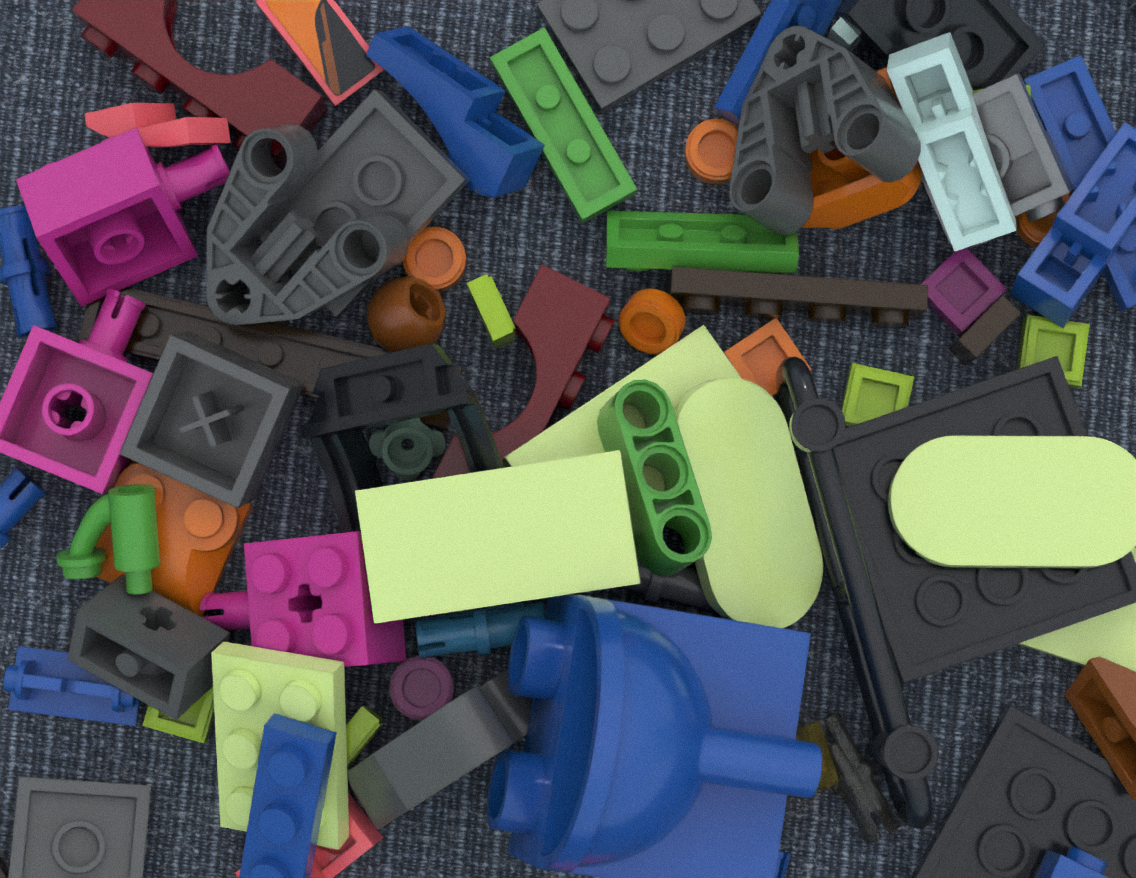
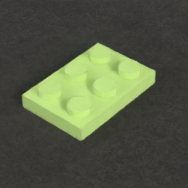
M223 641L211 652L220 827L247 832L264 725L276 713L337 732L317 846L339 850L349 838L344 662Z

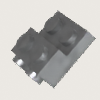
M1020 73L972 94L1014 217L1025 212L1029 222H1032L1062 209L1064 202L1061 196L1069 193L1073 186L1049 131H1045ZM922 174V182L924 184V187L928 193V196L932 202V205L936 211V214L951 245V241L949 239V236L947 234V231L945 229V226L943 224V221L941 219V216L939 214V211L937 209V206L935 204V201L933 199L924 174ZM982 242V243H979V244H976V245H973V246H970V247L972 248V247L981 245V244H983V243H985V242Z

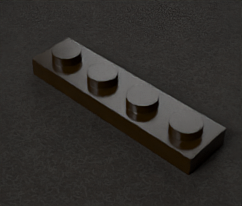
M672 267L669 277L668 294L681 303L684 312L689 314L715 315L719 314V306L744 307V316L755 319H781L783 310L808 312L807 320L814 323L842 324L846 322V315L871 317V326L901 329L908 328L909 320H918L927 311L928 285Z

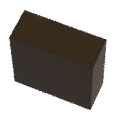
M1002 295L948 349L965 366L968 365L1021 312Z

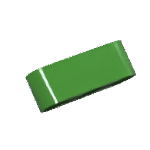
M646 379L633 380L625 384L600 409L597 418L598 432L605 452L621 451L636 553L642 565L650 572L661 576L674 575L702 558L708 551L712 540L711 525L669 397L665 390L654 382ZM623 405L634 406L642 413L645 420V428L632 426L626 420L623 414ZM643 466H651L661 473L664 479V491L653 489L646 483L643 477ZM664 527L672 528L681 535L684 541L683 554L675 553L666 546L663 540Z

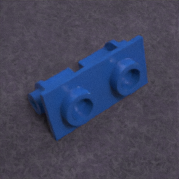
M23 646L17 647L15 666L8 665L4 676V690L11 692L8 710L137 726L140 700L68 661L69 652Z

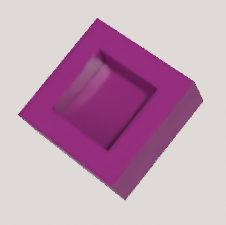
M968 248L955 251L920 284L928 285L927 304L957 335L962 333L1007 290Z

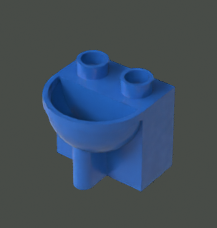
M584 595L548 597L545 619L526 615L522 616L513 636L508 663L509 692L511 695L532 698L524 752L504 749L498 753L493 765L487 797V820L490 829L511 832L508 854L542 870L601 878H775L787 795L811 798L818 788L822 772V753L819 745L795 740L811 633Z

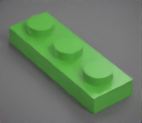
M545 27L490 57L492 68L531 136L545 145L541 154L581 224L637 194L634 182Z
M607 211L606 268H625L637 272L649 269L672 270V267L768 274L797 273L799 258L797 231L785 236L777 235L749 216L741 214Z

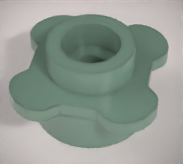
M420 418L392 423L385 430L373 432L369 440V448L372 454L382 457L387 467L402 480L417 478L420 472L430 464L432 457L442 455L446 447L444 435L440 431H431ZM404 439H411L414 444L411 448H404L401 443Z

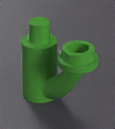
M130 484L114 487L95 501L87 510L73 537L70 549L57 553V565L62 567L63 576L69 579H86L100 575L102 573V563L106 560V552L103 548L96 547L105 529L111 524L114 567L118 571L125 572L127 593L145 594L153 590L151 569L161 565L155 487L147 484Z

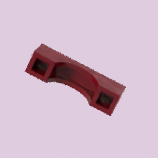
M79 0L72 9L85 28L80 36L104 56L111 59L116 51H118L136 64L131 73L150 89L160 95L167 87L186 100L181 108L190 117L227 118L229 131L237 136L232 145L238 151L245 137L255 130L291 123L302 126L311 134L328 111L321 94L271 59L252 70L231 75L206 72L188 63L177 52L174 42L173 28L178 7L176 0ZM274 140L271 146L272 160L284 170L287 162L286 151L280 142Z
M541 264L513 319L516 333L526 344L533 357L536 367V383L531 399L523 412L509 425L492 433L501 460L548 429L559 406L571 410L587 376L577 372L588 349L597 354L600 353L615 323V319L606 315L611 298ZM458 435L453 436L432 479L470 473Z

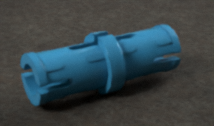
M542 601L518 607L497 608L416 621L415 629L419 659L477 651V656H485L491 654L490 649L511 646L516 627L522 616L526 615L545 619Z

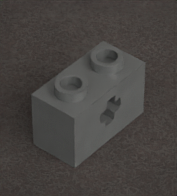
M122 574L77 610L67 660L177 720L213 687L211 652L223 641H229L230 632L154 591L145 594L127 593L125 575Z

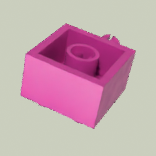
M136 127L118 136L107 138L97 145L60 161L49 163L39 170L16 179L36 238L82 307L105 297L108 288L119 291L197 257L198 253L181 213V209H183L181 202L225 184L230 170L217 143L211 145V148L167 167L162 162L156 164Z
M110 288L105 293L106 298L87 341L81 339L77 343L33 325L0 401V453L103 495L114 488L117 478L131 462V459L120 455V452L154 374L127 363L128 358L123 356L140 313L144 310L146 304L129 295L122 296L121 292ZM69 405L73 407H80L81 405V407L87 410L83 422H72L64 416Z
M361 531L245 543L247 590L225 593L211 592L205 594L201 601L200 611L224 610L223 615L202 618L226 631L250 629L251 645L254 647L343 661L344 667L406 661L403 619L374 624Z

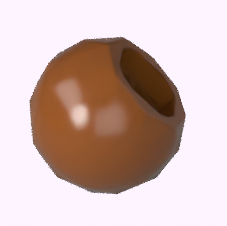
M412 276L396 277L382 283L368 302L367 324L373 340L387 352L392 353L422 345L435 344L446 328V309L440 293L426 281Z

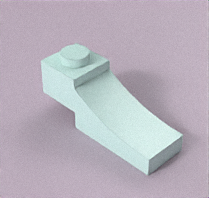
M948 32L889 54L887 72L902 110L921 142V152L918 161L954 251L1016 231V219L996 168L972 95L973 90L951 33Z

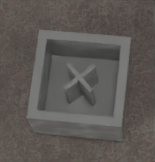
M190 331L171 334L123 444L120 455L239 508L255 499L304 383Z

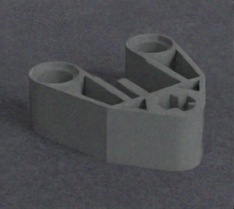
M792 26L778 34L762 61L741 107L730 181L729 197L732 205L773 233L783 236L799 230L809 219L813 209V191L810 178V170H812L811 152L819 149L827 153L832 151L836 144L837 149L883 182H894L909 174L917 164L921 152V142L883 76L846 48L804 26Z
M288 123L255 130L245 137L207 227L206 298L209 308L215 317L224 323L243 325L300 319L329 306L393 269L403 261L408 252L409 239L406 229L398 219L384 213L368 215L344 224L321 249L314 251L292 278L287 275L288 271L320 236L314 230L316 225L308 217L302 218L295 210H290L260 247L255 243L294 198L292 194L309 176L317 163L318 150L316 142L310 132L300 125ZM274 140L280 142L286 151L287 162L284 170L278 168L272 160L271 146ZM365 230L372 233L378 240L380 253L377 261L368 257L363 250L361 241ZM249 288L250 293L243 296L242 291Z
M507 669L481 687L477 685L347 771L348 785L377 831L527 735L532 698L510 694Z

